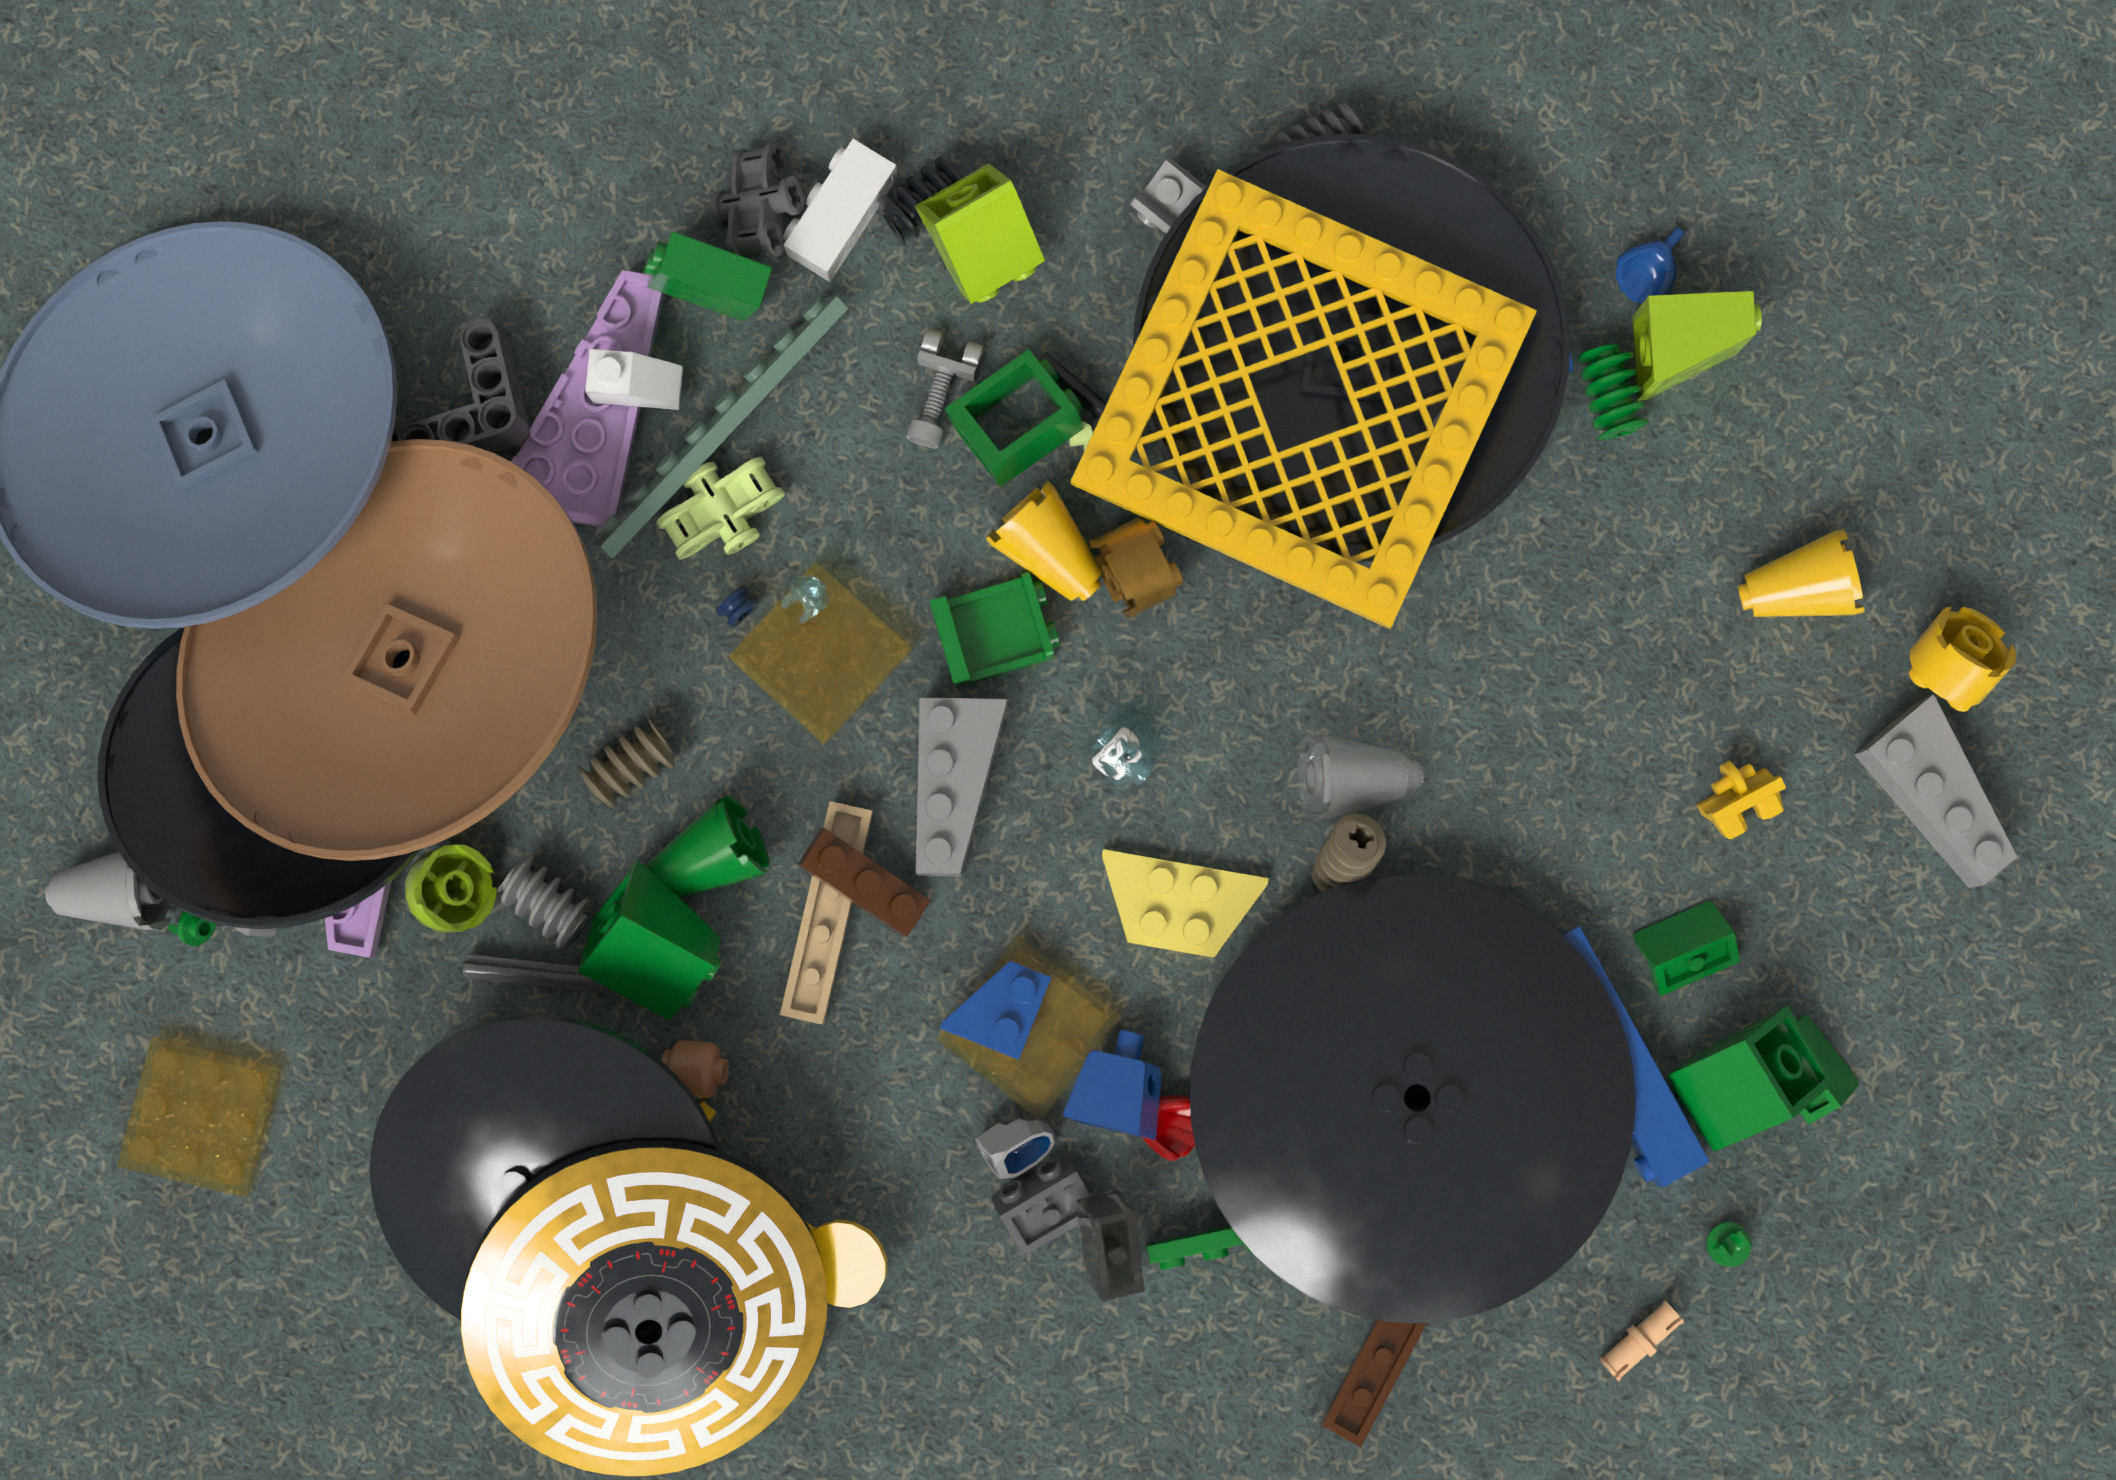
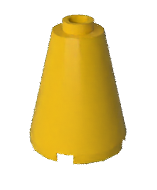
M1048 480L1044 482L1041 491L1037 487L1002 518L1005 523L997 531L992 528L985 537L992 547L1070 601L1077 597L1085 601L1102 585L1098 580L1102 570L1059 493Z
M1844 529L1833 531L1745 574V584L1737 585L1743 610L1752 609L1754 617L1839 616L1864 613V606L1854 601L1863 598L1853 552L1852 550L1846 551L1845 544L1841 545L1840 541L1848 539L1846 531Z

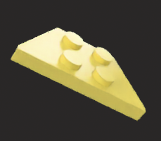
M1105 849L1102 852L1103 863L1127 943L1214 958L1268 885L1269 878Z

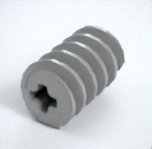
M529 855L510 871L499 886L497 894L503 892L501 903L507 907L517 902L515 908L517 916L524 917L531 913L529 918V925L531 927L537 928L545 923L542 936L550 939L558 935L556 947L560 950L566 949L588 925L594 913L588 916L584 914L589 902L586 898L575 905L571 903L575 892L573 888H569L562 894L557 892L562 880L559 877L545 883L543 880L548 870L547 867L543 866L535 872L530 871L534 857Z

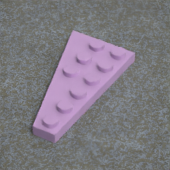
M621 271L596 314L598 317L586 338L581 340L575 350V356L565 374H561L529 431L530 434L517 456H514L511 460L512 463L533 476L549 491L574 523L599 527L612 514L616 517L619 516L641 407L593 403L585 392L589 349L634 352L649 357L652 356L664 293L647 288L650 277L647 274Z

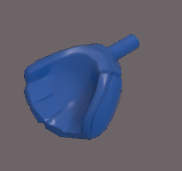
M1676 228L1664 242L1655 240L1636 245L1624 251L1617 258L1616 263L1618 267L1615 272L1621 291L1626 293V296L1633 302L1642 304L1648 296L1670 294L1677 275L1676 262L1671 250L1684 236V232L1680 228Z

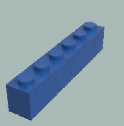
M1580 926L1571 928L1562 933V935L1585 958L1604 985L1618 1013L1628 1042L1635 1086V1118L1631 1143L1638 1157L1633 1159L1634 1164L1646 1183L1652 1180L1655 1186L1665 1187L1710 1161Z

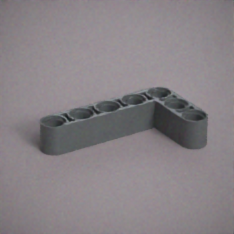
M483 318L474 319L465 325L460 335V343L474 403L394 428L391 441L414 439L445 440L471 445L496 453L515 447L527 438L530 431L529 419L512 347L505 335L491 321ZM492 338L491 344L487 348L480 350L481 344L485 340ZM502 377L496 387L489 389L490 383L495 378ZM511 415L509 423L498 429L501 419ZM470 428L467 437L457 441L459 434L463 430Z

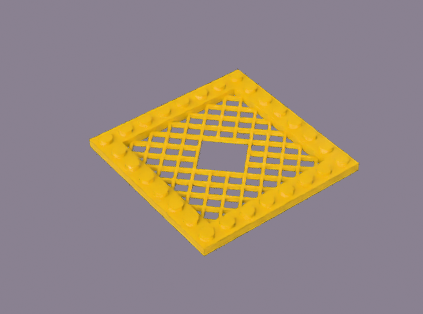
M1217 169L1070 481L1071 485L1391 629L1537 310ZM1238 230L1251 235L1233 243ZM1264 242L1291 254L1271 261ZM1257 243L1264 264L1242 271L1235 250ZM1228 254L1235 274L1215 281ZM1304 259L1330 272L1310 278ZM1296 261L1304 281L1282 289L1274 268ZM1267 271L1275 292L1253 300L1245 279ZM1343 277L1370 289L1350 296ZM1336 278L1344 299L1322 307L1314 286ZM1239 282L1246 302L1224 310L1216 289ZM1307 289L1315 310L1292 317L1285 296ZM1210 292L1217 313L1197 320ZM1383 295L1410 307L1390 314ZM1376 296L1383 317L1361 325L1354 303ZM1278 299L1286 320L1263 328L1256 307ZM1347 306L1354 328L1332 335L1325 314ZM1249 310L1257 331L1234 338L1227 318ZM1423 312L1451 325L1430 332ZM1416 314L1423 335L1401 342L1393 321ZM1318 317L1325 338L1303 346L1296 325ZM1221 321L1228 341L1205 349L1198 328ZM1387 324L1394 345L1372 353L1365 332ZM1289 327L1296 349L1274 357L1267 335ZM1192 331L1199 352L1178 359ZM1455 331L1463 353L1441 360L1434 339ZM1464 331L1477 336L1471 349ZM1358 335L1365 356L1343 364L1336 342ZM1260 338L1268 359L1245 367L1238 346ZM1427 342L1434 363L1412 371L1405 349ZM1329 345L1358 424L1277 452L1248 374ZM1231 349L1239 370L1216 378L1209 356ZM1398 353L1405 374L1383 382L1375 360ZM1202 359L1210 380L1187 388L1180 367ZM1466 360L1452 389L1444 367ZM1368 363L1376 384L1354 392L1346 371ZM1437 370L1445 392L1423 399L1415 378ZM1172 371H1174L1181 391L1160 398ZM1242 377L1249 398L1227 406L1219 385ZM1408 381L1416 402L1394 410L1386 389ZM1213 388L1221 409L1198 417L1190 396ZM1380 392L1387 413L1365 421L1357 399ZM1184 398L1191 420L1169 427L1161 406ZM1448 399L1434 428L1427 406ZM1253 406L1260 427L1238 435L1230 413ZM1155 409L1163 430L1142 437ZM1419 409L1427 431L1405 439L1397 417ZM1224 416L1231 437L1208 445L1201 424ZM1390 420L1398 442L1376 449L1368 428ZM1195 427L1202 448L1179 456L1172 434ZM1361 431L1369 452L1347 460L1339 438ZM1263 434L1271 455L1248 463L1241 442ZM1165 437L1173 459L1150 466L1143 445ZM1430 438L1416 467L1408 446ZM1332 441L1340 463L1318 471L1310 449ZM1234 445L1242 466L1219 474L1212 452ZM1136 448L1143 466L1130 461ZM1401 449L1409 470L1387 478L1379 456ZM1303 452L1311 473L1288 481L1281 460ZM1205 455L1213 477L1190 485L1182 463ZM1372 459L1380 481L1358 489L1350 467ZM1274 462L1282 484L1259 492L1251 470ZM1176 466L1183 484L1157 472ZM1343 470L1351 492L1328 499L1321 477ZM1245 473L1253 495L1230 503L1222 481ZM1411 478L1398 506L1390 485ZM1314 480L1322 502L1299 510L1291 488ZM1216 484L1222 502L1196 490ZM1383 488L1391 510L1368 517L1361 495ZM1285 491L1293 513L1270 521L1262 499ZM1354 498L1362 520L1339 528L1331 506ZM1256 502L1262 520L1236 508ZM1325 509L1333 531L1310 539L1302 517ZM1393 517L1379 546L1371 524ZM1296 520L1302 538L1277 526ZM1365 527L1373 549L1350 557L1342 535ZM1336 538L1342 556L1317 544ZM1375 556L1370 569L1357 563Z

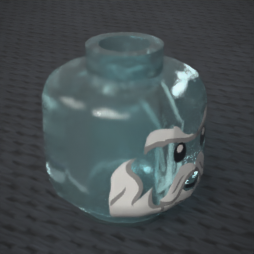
M1113 722L1090 747L1094 751L1092 764L1117 787H1124L1131 781L1139 786L1155 769V766L1150 763L1155 754V747L1129 723L1121 724L1118 727Z

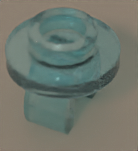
M806 575L805 577L795 576L789 584L791 593L783 598L781 606L787 609L796 600L800 601L804 605V613L798 621L803 624L812 619L818 610H824L830 603V598L826 593V586L816 577Z

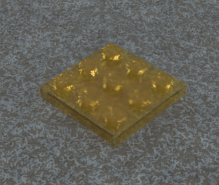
M815 562L734 649L728 658L825 746L913 650L821 565Z
M1017 936L973 994L1010 961L1051 977L1020 1059L1002 1054L945 1030L937 1040L1034 1117L1042 1120L1081 1070L1088 1053L1098 1048L1121 1016L1025 940Z
M151 1037L117 1166L241 1197H248L283 1067L159 1037Z

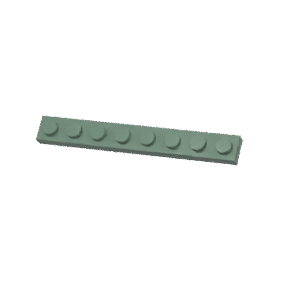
M820 296L815 298L803 310L801 315L805 319L795 330L791 327L787 328L773 342L772 346L776 350L765 361L760 358L746 370L743 375L746 382L736 392L730 389L716 402L714 408L717 412L707 423L701 420L690 429L684 437L688 443L676 455L672 451L666 455L655 468L658 475L647 486L641 483L628 495L625 500L628 504L627 508L618 517L612 514L597 528L595 533L599 537L592 545L605 557L613 559L849 308L837 296L825 297L824 299Z

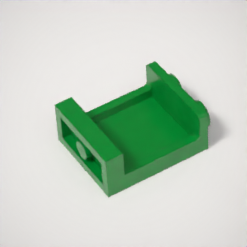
M1030 572L1021 574V578L951 599L943 596L929 600L955 688L1053 660V648L1060 646L1053 621L1045 623L1040 607L1046 606L1048 603L1041 580L1032 582Z

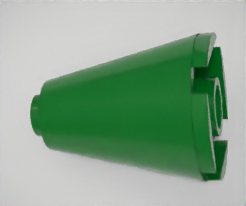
M726 795L715 801L646 863V867L676 896L681 898L760 877L768 872L766 868L770 866V859L757 826L750 830L742 817L749 813L736 798Z

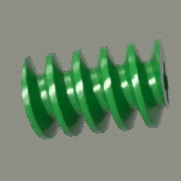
M1620 345L1600 346L1583 352L1577 357L1579 363L1589 365L1581 371L1583 380L1592 381L1585 388V394L1588 397L1597 398L1589 404V412L1600 414V416L1593 420V428L1605 431L1596 438V441L1611 440L1630 435L1649 423L1647 418H1635L1634 413L1644 408L1645 402L1631 401V396L1642 389L1641 385L1627 384V380L1638 372L1637 369L1623 367V363L1633 358L1634 354L1633 352L1620 351Z

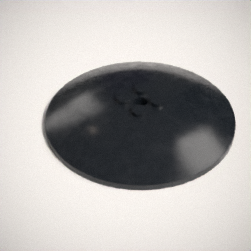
M185 627L178 629L162 641L133 672L118 695L102 735L97 777L99 801L112 841L128 866L153 892L176 908L216 924L249 929L287 928L312 923L336 915L359 904L392 881L414 859L421 849L381 859L353 861L324 859L297 853L270 842L244 826L227 812L209 792L196 771L186 748L179 723L176 698L177 664L180 643ZM409 650L397 654L393 661V668H400L407 663L410 657Z
M553 1015L508 1016L481 1022L454 1033L423 1054L404 1074L391 1092L380 1114L374 1132L370 1155L371 1192L376 1215L384 1237L398 1262L408 1276L428 1297L461 1321L465 1278L471 1258L482 1235L504 1205L526 1184L546 1170L592 1149L638 1140L687 1142L712 1148L720 1152L721 1149L703 1108L690 1089L666 1064L638 1043L607 1028L574 1018ZM654 1320L642 1321L635 1330L639 1333L657 1322Z

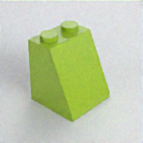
M989 163L915 206L958 290L971 304L976 301L981 303L992 299L999 293L1001 286L1012 280L1021 281L1028 278L1036 271V266L1045 261L1012 181Z
M1754 292L1648 296L1632 316L1635 369L1638 372L1636 374V385H1641L1642 389L1637 392V399L1647 400L1736 355L1756 335V331H1759L1761 328V307L1759 304H1754Z

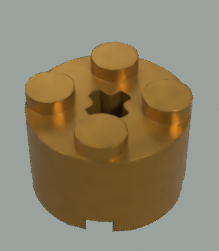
M1135 518L1090 541L1091 549L1099 547L1101 555L1096 557L1095 560L1102 570L1100 576L1113 601L1117 602L1123 599L1128 607L1121 611L1127 619L1176 596V587L1183 584L1178 567L1172 560L1166 561L1160 546L1164 545V539L1158 526L1154 521L1146 524L1140 518Z

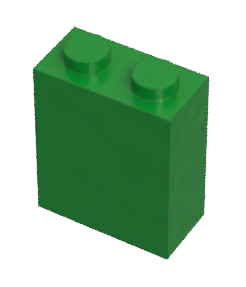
M672 231L664 242L658 240L655 248H651L643 273L650 275L647 288L725 316L746 321L760 308L772 267Z

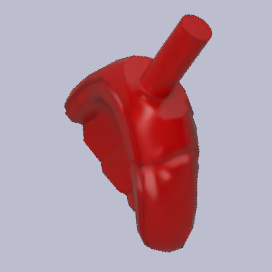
M1188 1095L1160 1097L1156 1138L1152 1140L1141 1137L1152 1150L1169 1161H1176L1180 1157L1188 1155L1195 1147Z

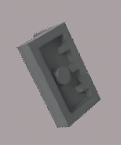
M1068 1154L1044 1161L1036 1171L1026 1177L1006 1183L991 1198L1001 1220L1023 1256L1100 1212Z

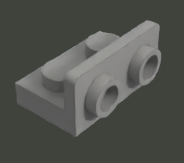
M1169 158L1162 164L1143 193L1135 196L1130 205L1138 211L1137 217L1145 225L1153 229L1160 228L1167 234L1178 216L1206 186L1172 158Z

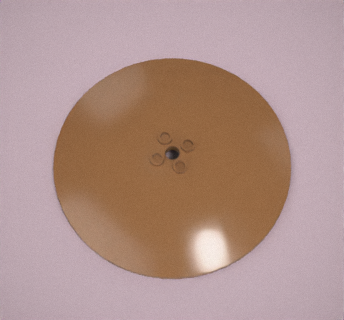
M427 439L391 441L381 475L368 502L350 529L320 562L289 587L258 605L216 621L184 628L180 643L176 681L179 723L191 760L209 792L239 822L270 842L297 853L324 859L346 861L373 860L403 855L439 843L482 820L515 794L542 765L567 729L582 697L595 651L598 622L597 592L592 566L584 543L572 520L554 496L533 476L516 464L495 453L462 443ZM409 650L410 657L407 663L400 668H393V661L397 654Z

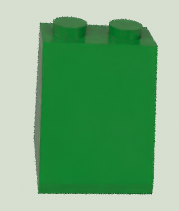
M636 861L594 915L578 972L670 1021L681 1007L687 1009L697 995L700 983L703 980L709 982L716 974L721 963V958L717 956L721 937L644 864Z
M1788 1005L1691 1056L1667 1075L1676 1094L1685 1104L1696 1122L1700 1133L1705 1137L1713 1152L1793 1119L1835 1082Z

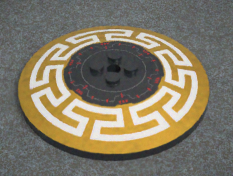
M638 1140L611 1144L581 1153L546 1170L517 1192L493 1218L477 1245L465 1278L461 1312L464 1353L473 1380L491 1411L512 1433L540 1453L563 1464L606 1475L651 1476L678 1472L720 1458L744 1445L777 1419L793 1401L806 1382L816 1362L823 1341L828 1302L826 1277L818 1246L802 1214L775 1183L752 1166L731 1155L687 1142ZM645 1320H654L661 1325L655 1334L649 1336L641 1335L635 1330L638 1324Z

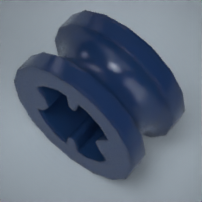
M745 586L731 593L716 610L720 617H728L727 624L730 628L739 625L759 605V601L756 598L750 599L747 596L748 589Z

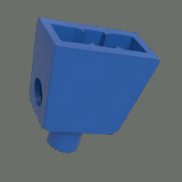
M1120 1030L1114 1055L1091 1050L1087 1055L1064 1109L1063 1116L1079 1123L1155 1140L1162 1073L1161 1068L1140 1060L1145 1036Z

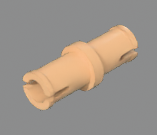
M1664 1300L1637 1327L1632 1324L1626 1330L1629 1334L1599 1360L1619 1382L1647 1354L1652 1357L1657 1352L1655 1347L1680 1324L1682 1325L1684 1321Z

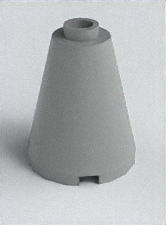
M119 851L56 872L45 889L48 905L52 907L56 914L147 931L162 930L172 919V917H165L169 906L173 905L158 896L142 882L124 861Z

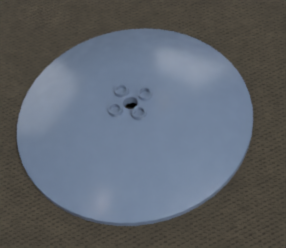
M204 222L167 228L124 244L89 264L53 294L30 320L13 345L0 371V538L15 562L32 581L51 596L76 611L101 621L137 628H182L209 623L258 605L289 587L320 562L353 525L373 492L390 449L397 407L396 368L384 324L372 301L357 281L336 260L316 246L295 235L271 227L244 222ZM206 428H213L210 440L204 444L197 445L198 434Z

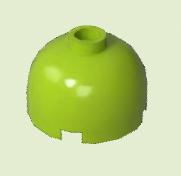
M439 846L422 854L410 867L405 881V898L411 913L422 925L439 932H462L480 925L491 913L497 897V888L492 887L490 873L494 872L486 858L479 851L469 846Z

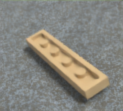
M830 801L823 828H826L864 854L873 811ZM812 876L780 1015L824 1025L852 902L814 876Z

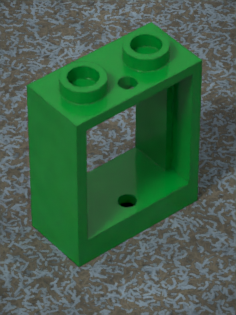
M1029 349L944 408L956 432L1000 488L1084 429L1079 416V412L1083 410V407L1077 397L1069 388L1062 391L1055 383L1059 380V377L1045 358L1038 361ZM1034 378L1058 408V411L999 451L975 419Z

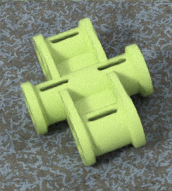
M757 457L744 463L722 479L717 475L718 466L713 461L701 465L683 485L685 488H691L695 496L668 510L656 521L660 529L667 531L677 547L675 554L678 559L690 557L720 536L725 543L723 549L727 555L740 551L759 537L760 533L758 530L751 528L746 520L766 510L785 496L784 490L781 487H776L764 468L766 462L763 457ZM753 479L757 480L762 488V492L758 491L752 481ZM705 484H708L712 489L713 497L708 493ZM730 519L737 529L736 533L732 531L727 520ZM680 524L684 526L689 535L688 537H685L679 527Z

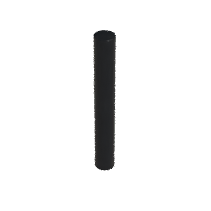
M1045 353L1039 361L1045 358L1059 377L1056 383L1065 390L1069 388L1081 404L1100 418L1107 402L1051 355Z

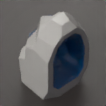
M1017 1119L1006 1125L997 1123L976 1137L975 1140L980 1153L997 1178L1007 1179L1017 1177L1037 1165L1051 1151L1055 1144V1133L1047 1122L1040 1119L1033 1121Z

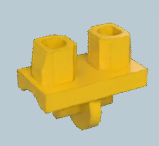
M1726 761L1719 766L1722 778L1711 784L1715 794L1696 804L1701 815L1713 822L1721 835L1727 839H1733L1748 829L1741 812L1753 806L1757 817L1763 820L1770 819L1783 812L1784 808L1779 792L1786 789V786L1781 776L1777 775L1774 777L1766 768L1755 772L1752 765L1747 764L1737 769L1732 762Z

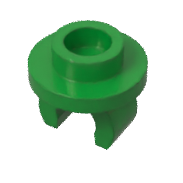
M184 911L179 919L178 926L169 924L168 930L173 934L179 935L183 943L190 946H200L212 936L216 923L195 917Z
M1719 1223L1707 1235V1253L1719 1265L1725 1267L1738 1266L1748 1258L1751 1252L1752 1242L1749 1234L1742 1226L1736 1223Z

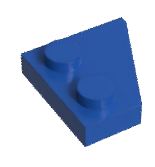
M1010 961L941 1023L940 1029L1019 1060L1051 977Z

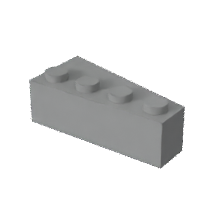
M1934 694L1918 700L1854 754L1968 888L1987 884L2017 858Z
M920 698L916 874L918 876L962 877L1006 716L1008 699Z

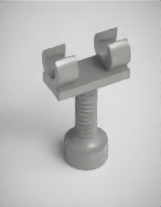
M928 328L917 357L918 365L937 370V373L935 374L936 377H934L935 381H933L931 386L932 389H930L931 393H929L927 398L928 401H926L927 405H925L926 409L923 411V417L919 420H911L906 438L915 444L937 449L944 432L943 429L938 427L937 421L939 420L938 417L942 411V405L952 380L951 377L954 375L974 382L984 353V345L968 341L962 362L953 361L938 356L943 342V333Z

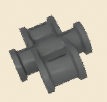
M774 141L766 143L763 149L748 151L743 148L735 150L731 159L732 193L722 190L714 192L711 196V213L715 223L723 230L728 229L726 236L728 252L747 259L766 255L770 258L780 256L783 250L784 223L782 213L787 212L790 215L800 214L804 207V195L801 185L796 177H786L788 170L786 154L781 145Z

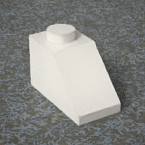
M589 349L585 392L593 403L679 410L683 366L634 352Z

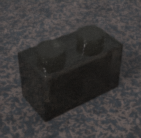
M1119 1190L1076 1199L1086 1277L1101 1301L1145 1291L1135 1213L1132 1206Z

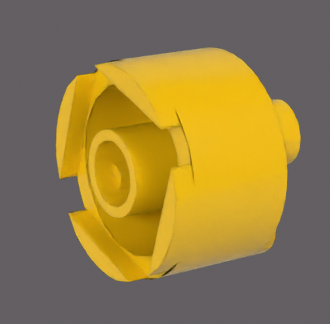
M1946 607L1911 647L1909 657L1912 668L1909 670V676L1919 687L1929 688L1947 700L1954 709L1965 712L1971 706L1981 703L2014 666L2016 651L2013 645L2007 649L2001 640L2005 632L1984 614L1967 607H1962L1959 612L1950 611L1952 607Z

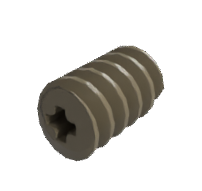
M650 717L648 718L649 733H646L638 726L633 728L636 739L634 743L623 736L619 737L621 752H616L608 745L604 747L607 758L606 762L603 763L593 755L589 757L593 771L589 773L579 765L577 766L580 775L594 795L611 808L617 806L615 792H618L625 798L632 796L629 782L634 783L639 788L646 787L644 772L658 779L661 776L659 762L670 769L675 767L674 752Z
M1360 813L1347 814L1340 818L1317 854L1315 865L1311 871L1313 882L1321 892L1369 877L1385 853L1386 848L1384 831L1379 824L1369 816Z

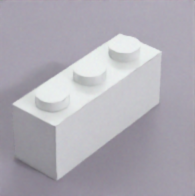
M855 139L851 140L846 149L840 147L829 165L831 173L823 184L818 182L813 187L806 200V205L809 207L800 220L794 218L790 222L783 235V240L786 241L784 248L787 256L829 282L832 281L878 210V198L882 195L887 196L898 179L897 166Z

